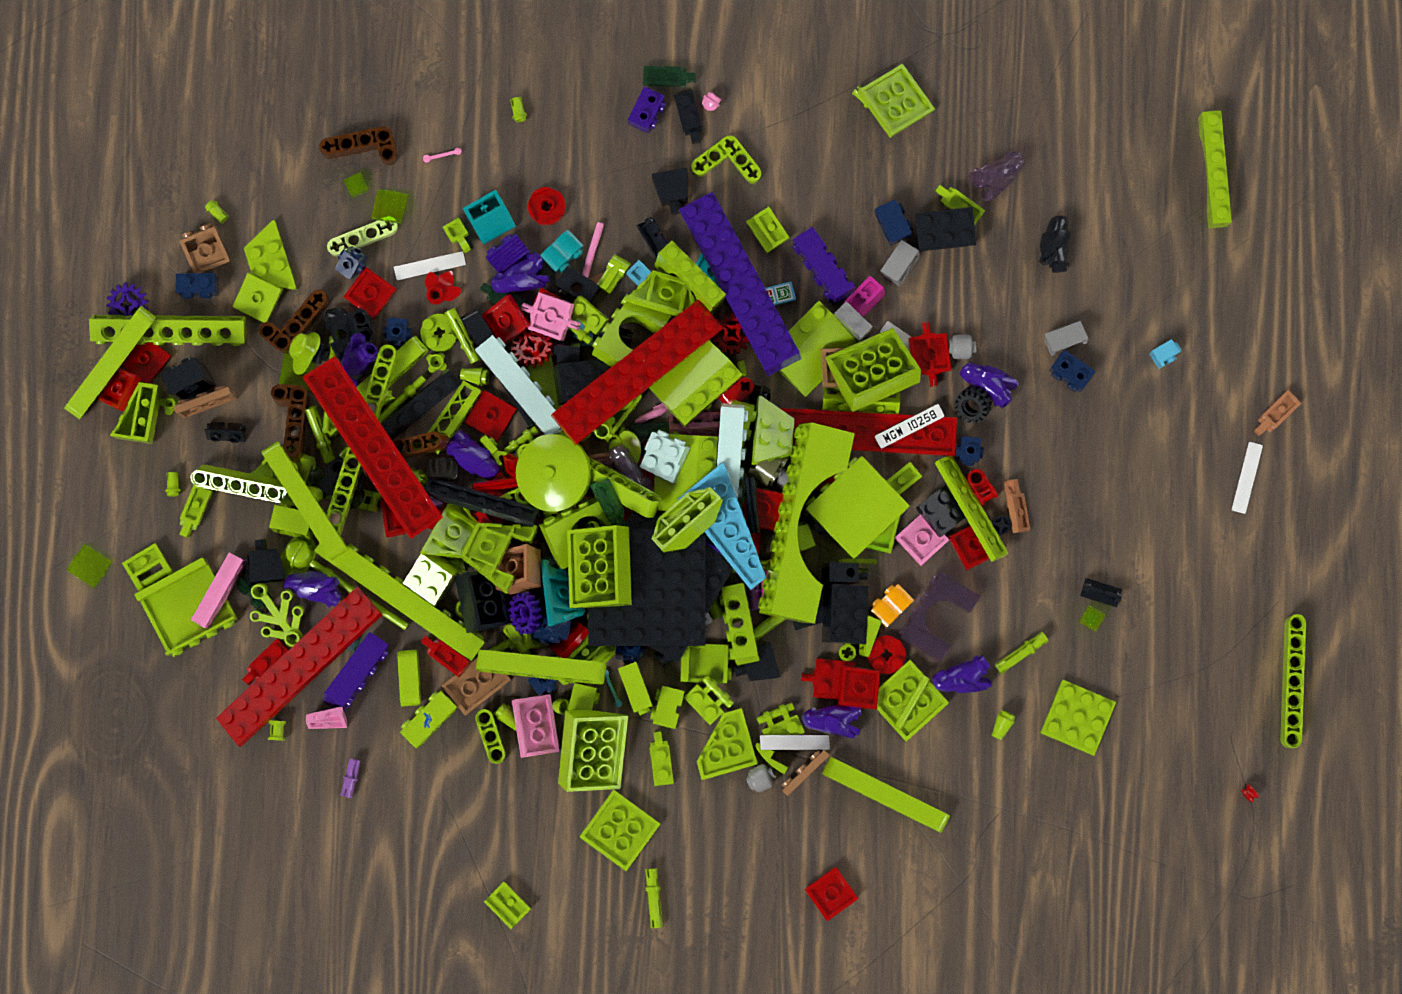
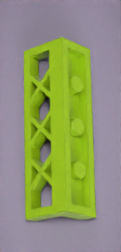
M463 380L429 432L435 431L437 428L438 432L446 433L449 439H451L472 411L482 391ZM466 386L472 392L467 399L462 400L461 392ZM460 403L461 408L457 414L451 416V406ZM450 419V424L446 430L440 431V422ZM444 450L436 451L434 453L441 456Z
M838 387L823 388L822 410L852 412ZM827 391H835L837 394H827ZM900 391L893 394L896 395V398L886 397L854 412L899 414Z

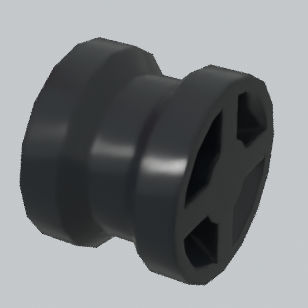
M998 516L992 521V525L999 536L1005 535L1011 529V521L1006 516Z

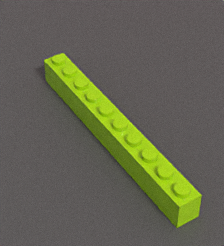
M320 543L314 550V552L470 661H474L478 656V651L482 650L485 646L484 636L478 632L466 633L464 622L461 620L456 622L451 619L453 616L445 609L441 612L435 608L437 604L433 605L429 601H425L415 591L405 587V584H403L404 580L398 576L394 579L388 575L390 573L388 569L382 565L379 568L373 564L375 560L366 554L364 557L358 554L359 549L351 543L347 546L349 550L333 560L330 559Z

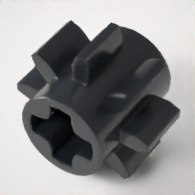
M320 343L319 349L311 362L321 365L322 360L327 361L330 354L326 351L327 346Z

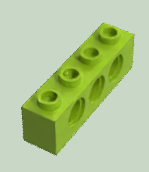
M744 583L722 587V594L719 595L721 606L725 605L726 612L722 614L724 623H728L729 630H726L728 642H732L733 648L729 649L731 660L735 659L737 665L760 661ZM733 604L740 605L739 608L735 610L730 608ZM736 622H743L741 627H734ZM739 640H747L746 644L742 646L737 645Z

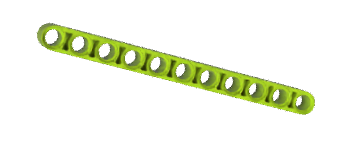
M383 345L380 348L364 396L368 406H376L374 415L377 419L379 418L398 359L397 351L391 345ZM386 351H393V356L390 359L383 357ZM380 369L388 370L385 377L378 376ZM374 387L382 388L379 395L372 394ZM349 447L326 514L330 521L333 515H340V521L337 524H333L340 537L362 471V466L359 462L356 468H349V462L356 459ZM345 478H352V484L349 487L343 486ZM345 496L346 503L338 505V497Z

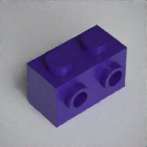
M644 86L628 118V124L649 134L650 130H654L658 123L656 118L659 112L662 113L665 109V96Z

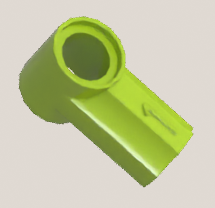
M614 254L606 267L607 270L597 285L604 292L611 294L620 279L624 278L626 272L630 269L631 263Z

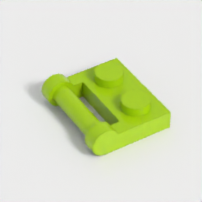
M156 543L122 563L138 591L145 589L165 575L169 576L174 573ZM162 565L163 568L143 581H140L138 578L155 566Z

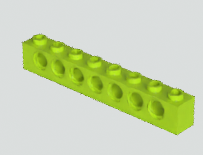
M92 315L89 318L90 341L96 342V344L114 342L133 315ZM154 315L157 318L150 326L154 334L145 332L136 345H144L146 342H153L154 345H164L165 342H173V345L192 343V345L199 346L204 343H211L213 346H220L223 343H230L231 346H240L247 339L246 317ZM108 326L113 327L114 330H115V333H114V334L108 333V331L106 330V327H108ZM164 328H171L173 334H166ZM183 328H190L192 330V334H185ZM202 328H209L212 334H204ZM228 328L231 334L224 335L221 329Z

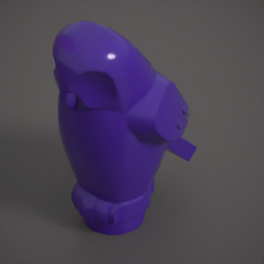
M536 252L527 254L525 260L511 266L504 273H497L491 281L492 289L496 293H510L546 287V283H549V277L536 275L543 268V259Z
M354 333L341 360L342 367L356 387L368 373L378 353L374 344L365 343L366 337L361 333Z
M967 363L960 371V376L967 383L976 386V390L979 387L982 388L981 392L984 393L986 391L987 394L985 396H990V400L994 401V405L996 407L1000 406L1002 409L1013 399L1010 396V391L1018 387L1017 380L1004 371L989 365L982 366L975 363Z
M462 430L452 436L451 442L446 449L447 454L455 457V460L462 468L472 475L476 473L487 480H492L499 474L500 467L490 457L489 450L470 439V436Z
M308 571L307 573L289 574L284 582V588L290 589L298 597L324 603L328 607H336L342 597V593L338 592L339 589L336 588L339 584L338 578L329 577L322 572Z
M983 654L979 657L976 655L973 660L959 663L947 671H939L932 677L935 688L940 691H956L958 693L979 692L987 690V687L992 686L991 680L981 677L988 673L987 669L991 667Z
M841 705L828 706L819 710L811 708L804 712L802 721L804 726L810 729L854 739L855 735L858 736L861 730L849 725V723L858 720V716L861 715V709Z

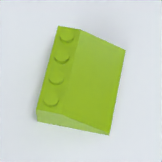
M818 301L788 331L802 359L783 368L779 372L806 398L822 382L820 350L847 348L858 342L840 321Z
M894 328L825 357L838 388L852 412L920 383L921 369Z
M709 340L649 387V389L685 428L741 379L743 374Z
M669 434L668 437L673 440L678 438L685 441V445L690 447V450L676 483L667 481L657 475L654 476V493L661 498L657 511H667L678 501V498L716 468L718 437Z
M613 525L567 530L570 608L632 605L629 527Z
M584 709L565 711L558 784L566 792L620 789L628 715Z

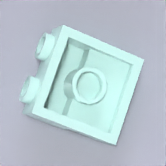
M664 431L652 432L646 444L645 450L647 451L640 467L667 481L676 483L690 447L686 446V442L681 439L675 438L673 440L669 438V434Z

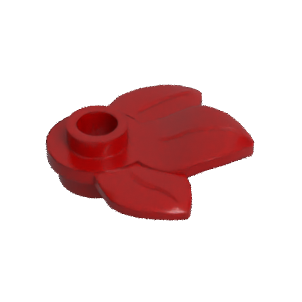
M431 271L427 274L425 278V286L428 289L426 297L431 304L438 305L443 301H453L460 295L461 288L453 286L454 276L452 271L444 272L438 277ZM436 292L439 293L437 299L433 298V294Z

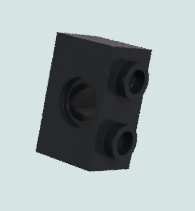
M567 266L555 284L559 294L566 298L570 296L574 301L578 296L582 295L587 301L592 303L601 290L599 285L570 266ZM576 284L582 286V290L578 293L572 291V287Z

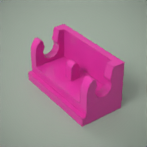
M869 276L845 302L850 304L864 317L886 295L884 287Z

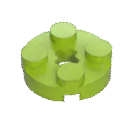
M434 314L423 321L420 331L421 339L429 349L435 352H446L456 344L458 338L445 314ZM438 328H441V330H445V333L442 334V338H439L438 335H435V332H437Z

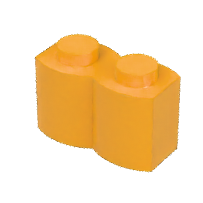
M899 584L895 587L891 585L884 592L886 596L882 600L877 598L870 605L873 608L870 611L876 619L881 620V624L885 628L914 601Z

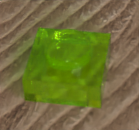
M361 172L344 179L351 198L369 191Z
M1087 606L1078 623L1096 632L1105 615L1091 606Z

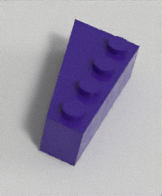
M813 227L793 239V250L797 255L801 254L804 259L802 261L803 265L808 271H812L814 274L813 280L818 287L822 286L825 291L823 295L828 302L832 301L835 305L854 292L855 285L852 281L847 282L848 278L843 268L836 267L837 261L831 252H826L827 247Z
M369 632L324 692V703L332 708L343 707L345 712L354 702L358 692L364 689L369 676L372 677L375 674L379 662H383L388 656L389 645Z

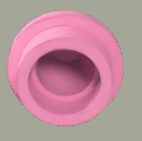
M709 91L707 95L703 96L702 104L707 111H714L720 106L719 103L722 99Z

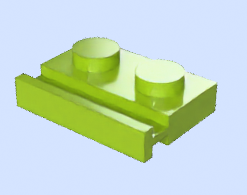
M767 207L746 221L747 226L766 254L790 239L770 207Z
M505 881L484 901L510 929L531 910Z

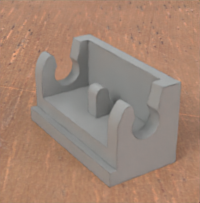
M901 240L880 272L884 274L885 278L900 287L920 258L919 250Z
M1081 321L1046 333L1044 343L1050 355L1053 356L1056 351L1081 342L1086 344L1089 338Z

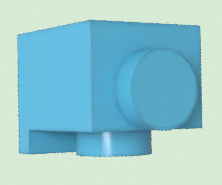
M1171 339L1152 350L1149 354L1160 370L1165 366L1164 362L1168 365L1177 359L1176 355L1181 352V348L1177 342H1173Z

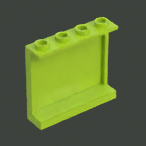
M863 456L859 459L857 457L853 458L848 463L849 468L847 471L836 474L834 476L835 481L831 485L827 483L820 490L822 494L819 497L815 498L813 496L806 503L808 507L805 509L848 553L852 560L910 507Z
M203 557L134 594L149 617L166 650L165 654L167 656L172 655L176 657L182 654L184 648L188 646L193 648L199 645L201 639L205 637L209 639L217 635V630L223 627L228 629L235 625L234 621L238 620L228 599L224 602L210 629L203 628L191 620L215 578V574L207 559Z

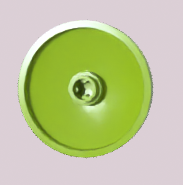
M547 434L532 440L523 449L516 466V480L521 494L534 507L549 512L564 511L576 505L586 494L591 481V465L585 450L579 443L575 446L567 436Z

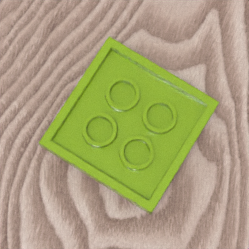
M903 64L859 89L857 92L890 138L935 110Z
M911 660L879 687L877 711L905 742L949 704L929 681L902 729L894 726L924 675Z
M1062 679L1040 733L1095 756L1116 702Z
M613 790L582 832L580 838L627 871L660 826V823Z

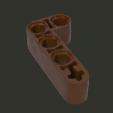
M385 126L325 138L319 144L321 153L328 159L378 149L379 156L385 165H393L398 160L394 136L391 130ZM382 134H389V138L387 140H380ZM365 137L371 138L368 144H362V139ZM346 141L352 142L350 148H343V144ZM331 145L332 148L327 152L328 146ZM386 152H393V156L391 158H384V154Z
M314 290L281 330L272 323L265 322L259 327V335L279 352L289 353L292 340L300 333L306 334L328 307L329 297L322 290ZM316 298H322L323 302L317 301ZM311 310V317L303 318L304 312ZM294 325H300V330L297 333L291 332V328ZM267 328H273L272 335L265 336V330ZM286 339L288 341L287 346L280 348V341Z
M277 384L271 389L273 401L278 406L288 407L283 449L292 462H297L303 456L307 425L305 409L309 407V396L303 386ZM278 393H285L282 398L276 397ZM298 394H304L302 399H295ZM302 412L300 417H293L294 413ZM294 430L300 431L296 436L291 435ZM292 443H294L296 450H294V452L291 454L290 452L293 451Z
M432 431L392 442L402 457L407 459L444 450L450 443V439L446 433ZM420 441H422V447H421V448L419 447Z

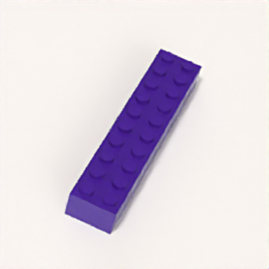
M711 192L680 208L679 211L720 289L726 294L725 298L767 377L801 360L802 358L797 346L714 193Z

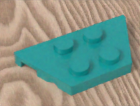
M543 559L541 571L548 626L582 616L585 608H570L568 572L560 567L557 570L548 565V560Z

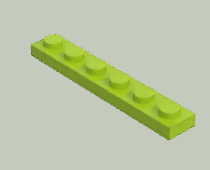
M953 456L937 460L935 465L991 562L1008 555L1006 547Z

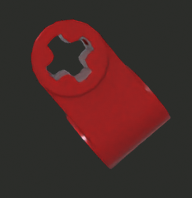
M741 378L718 399L724 404H731L732 399L743 402L753 391L754 384L749 378ZM741 382L749 383L747 386L748 391L740 389L742 387Z
M974 469L967 474L966 480L981 506H984V503L992 498H998L996 490L982 470ZM973 473H977L980 476L979 483H974L971 480Z

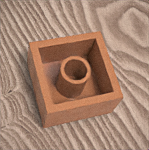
M524 544L506 550L497 570L514 576V581L507 594L512 595L541 587V553L539 549Z

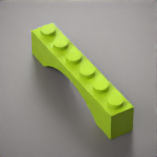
M1221 111L1202 112L1198 117L1206 165L1208 228L1228 227L1232 223L1222 114Z

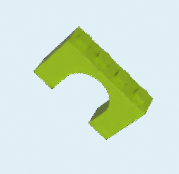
M673 241L667 244L658 253L654 267L661 273L671 276L675 274L681 278L694 293L696 301L699 299L713 315L721 308L726 294Z
M626 294L621 302L623 307L615 310L611 317L614 320L611 324L607 322L602 332L604 335L602 338L598 336L594 341L592 355L612 367L633 351L620 339L619 327L621 325L637 323L655 334L668 323L672 315L626 302L629 296Z
M598 492L594 495V498L582 500L578 503V506L561 511L560 515L549 517L544 520V523L539 525L558 567L561 569L568 567L567 530H572L574 524L579 519L586 516H594L599 520L602 527L624 526L625 521L615 500Z

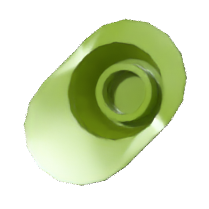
M315 332L308 335L300 333L292 340L289 353L293 358V370L296 374H303L309 367L320 346L319 334Z
M295 537L287 544L280 557L286 578L289 574L306 573L310 564L316 556L314 550L317 547L313 540Z

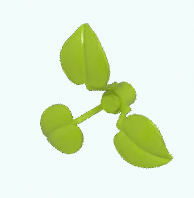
M633 401L621 410H626L627 408H629L632 405ZM609 420L594 431L595 435L600 439L615 437L609 444V452L613 458L621 462L638 464L641 456V445L638 437L633 432L625 430L619 436L611 433L612 425ZM563 430L559 432L560 435L567 436ZM588 435V436H587L585 439H583L582 441L587 440V439L590 437V435Z

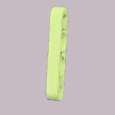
M392 217L383 218L331 239L327 244V249L331 255L337 257L345 249V246H340L339 251L336 252L334 249L331 250L334 247V243L338 245L344 244L342 240L345 239L348 248L353 246L359 249L394 235L398 231V224ZM387 222H390V224H394L392 226L391 231H389L387 228L383 229L382 231L384 234L382 235L377 227L378 225H380L382 229L387 226ZM371 228L377 231L374 238H368L366 235L367 231ZM353 235L359 237V242L356 245L349 244V238Z

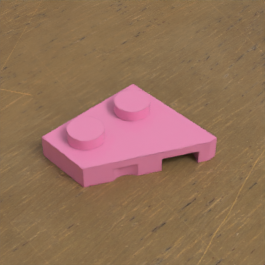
M337 707L306 714V724L308 729L347 728V718L343 707Z

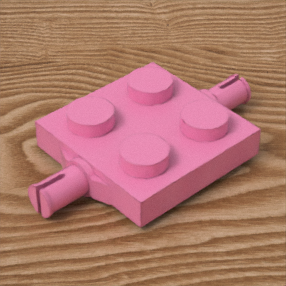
M538 292L533 306L526 303L522 304L521 310L531 313V326L528 327L529 330L564 341L569 327L579 330L580 327L578 326H581L580 322L571 320L574 308L573 303Z

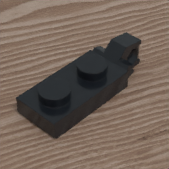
M692 90L674 95L683 133L685 132V136L690 135L692 144L700 143L698 132H702V125Z

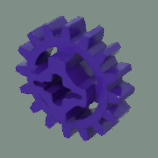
M127 282L123 283V287L118 284L116 286L117 290L112 289L110 291L112 295L107 296V299L111 302L107 303L106 307L112 308L108 312L109 314L129 316L133 315L135 307L142 306L146 310L149 309L145 306L149 300L144 299L147 293L140 292L141 286L136 289L135 283H132L130 287ZM122 292V298L116 300L117 295ZM126 300L132 303L129 307L127 304H124Z
M530 592L517 593V595L513 596L514 601H510L512 607L508 609L511 612L509 618L513 619L512 626L516 625L515 630L520 631V634L534 633V631L538 630L537 626L541 625L539 618H542V615L539 614L541 608L537 606L539 601H535V595H531Z

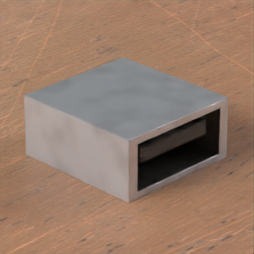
M847 302L834 314L858 343L871 332L873 326Z

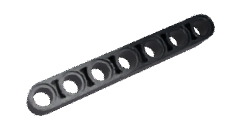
M477 308L460 317L478 347L493 335ZM505 388L529 428L535 425V422Z

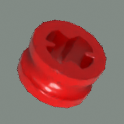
M1249 784L1246 785L1245 789L1240 790L1250 803L1254 802V798H1259L1258 793Z

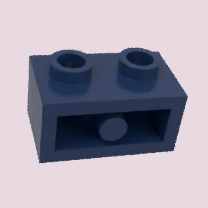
M896 199L874 210V214L890 246L911 237V231L913 230L911 222L909 220L906 221L903 215L905 210L902 204H898Z
M214 273L176 274V293L183 299H192L193 296L210 299L212 296H218V277Z
M1065 349L1049 369L1053 378L1058 381L1063 380L1073 392H1081L1096 372Z
M544 614L542 618H539L541 625L537 626L538 630L532 634V639L539 641L540 645L549 646L551 643H560V641L568 639L571 620L548 626L547 614Z

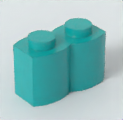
M567 229L540 256L557 274L560 271L563 273L567 266H570L569 262L572 259L577 260L584 253L582 251L584 246Z

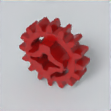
M731 313L730 318L725 314L723 315V321L719 318L717 319V322L723 327L724 336L720 340L718 333L714 336L716 338L712 342L718 343V349L723 348V354L727 350L730 351V355H733V351L740 354V349L746 350L747 346L745 344L750 343L746 336L744 340L740 337L742 328L737 319L734 318V314ZM729 322H734V323H737V324H736V325H729L728 323H729ZM728 331H730V332H734V331H735V332H736V333H735V337H736V338H734L733 336H731V337L729 338V337H728V336H729V332H728ZM729 343H735L737 346H727V345H728Z
M532 330L528 334L523 331L524 336L518 335V341H513L514 347L512 348V352L518 359L519 365L525 364L526 368L530 365L536 368V364L543 366V361L548 362V356H553L552 350L554 346L551 337Z

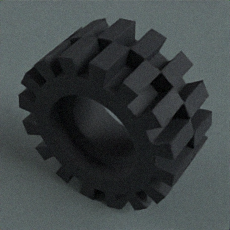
M976 386L972 388L967 387L956 398L954 405H957L955 411H959L957 415L958 417L962 415L963 421L968 419L967 423L973 421V424L981 422L991 411L992 402H989L991 398L990 396H985L987 394L986 391L984 393L981 392L982 388L979 387L976 390ZM967 400L975 401L979 406V410L970 408Z

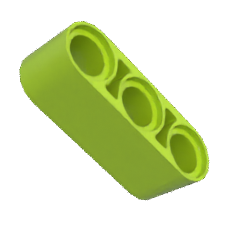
M418 650L398 651L401 707L421 705Z
M480 710L475 718L488 759L495 764L502 763L507 755L495 717L490 710ZM483 713H488L490 716V721L486 724L480 721V716ZM489 731H493L496 734V739L493 742H489L486 739V734ZM496 749L502 752V758L498 761L492 757V753Z

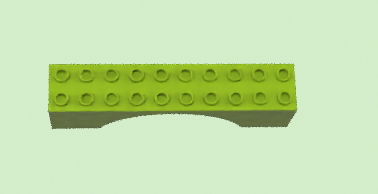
M812 422L800 424L796 428L794 434L796 438L795 446L792 447V454L790 455L792 457L791 465L788 466L786 472L788 479L782 490L784 498L778 509L780 514L779 521L776 522L774 528L776 532L775 540L772 541L770 547L772 551L771 559L768 560L766 566L768 570L767 578L764 579L762 585L764 589L763 597L760 598L758 604L760 608L759 613L801 623H815L823 585L809 572L800 554L797 537L798 521L803 505L811 492L830 476L847 471L855 433Z

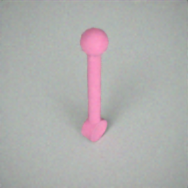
M455 148L453 151L433 156L424 155L423 161L429 163L432 159L453 154L460 155L462 150Z

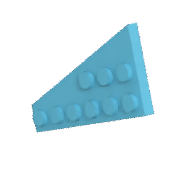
M723 462L687 492L711 487L723 500L715 523L705 533L750 590H752L767 577Z

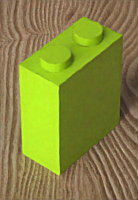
M637 662L618 668L634 713L643 715L651 712L650 708L653 705Z

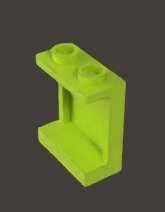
M729 644L688 646L681 658V682L704 683L702 679L708 675L717 683L727 684V680H731V668H728V660H731L728 649Z

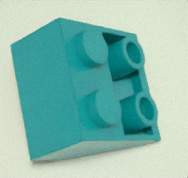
M496 190L463 208L483 245L516 227Z

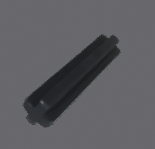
M745 477L744 489L748 528L750 534L760 533L755 478Z

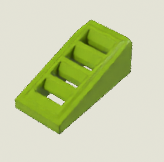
M867 615L866 644L859 645L858 655L865 657L870 655L881 620Z

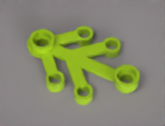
M261 582L256 583L251 588V595L255 599H261L272 615L263 614L261 610L254 609L250 613V619L253 622L262 621L280 625L283 631L274 630L271 625H265L261 629V635L266 638L284 639L288 646L293 647L303 637L302 632L299 630L301 616L305 611L304 607L301 605L294 606L292 609L293 620L290 626L286 620L293 592L290 589H285L281 593L282 601L279 611L267 594V586ZM258 587L263 588L262 593L257 590ZM284 593H288L290 598H286ZM295 609H300L301 614H297L295 612ZM253 613H257L259 618H255ZM264 629H269L270 634H266ZM291 634H295L297 639H292Z

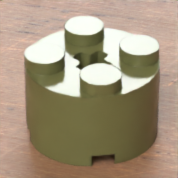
M778 457L772 461L759 462L750 468L747 476L754 477L755 481L771 488L789 457Z

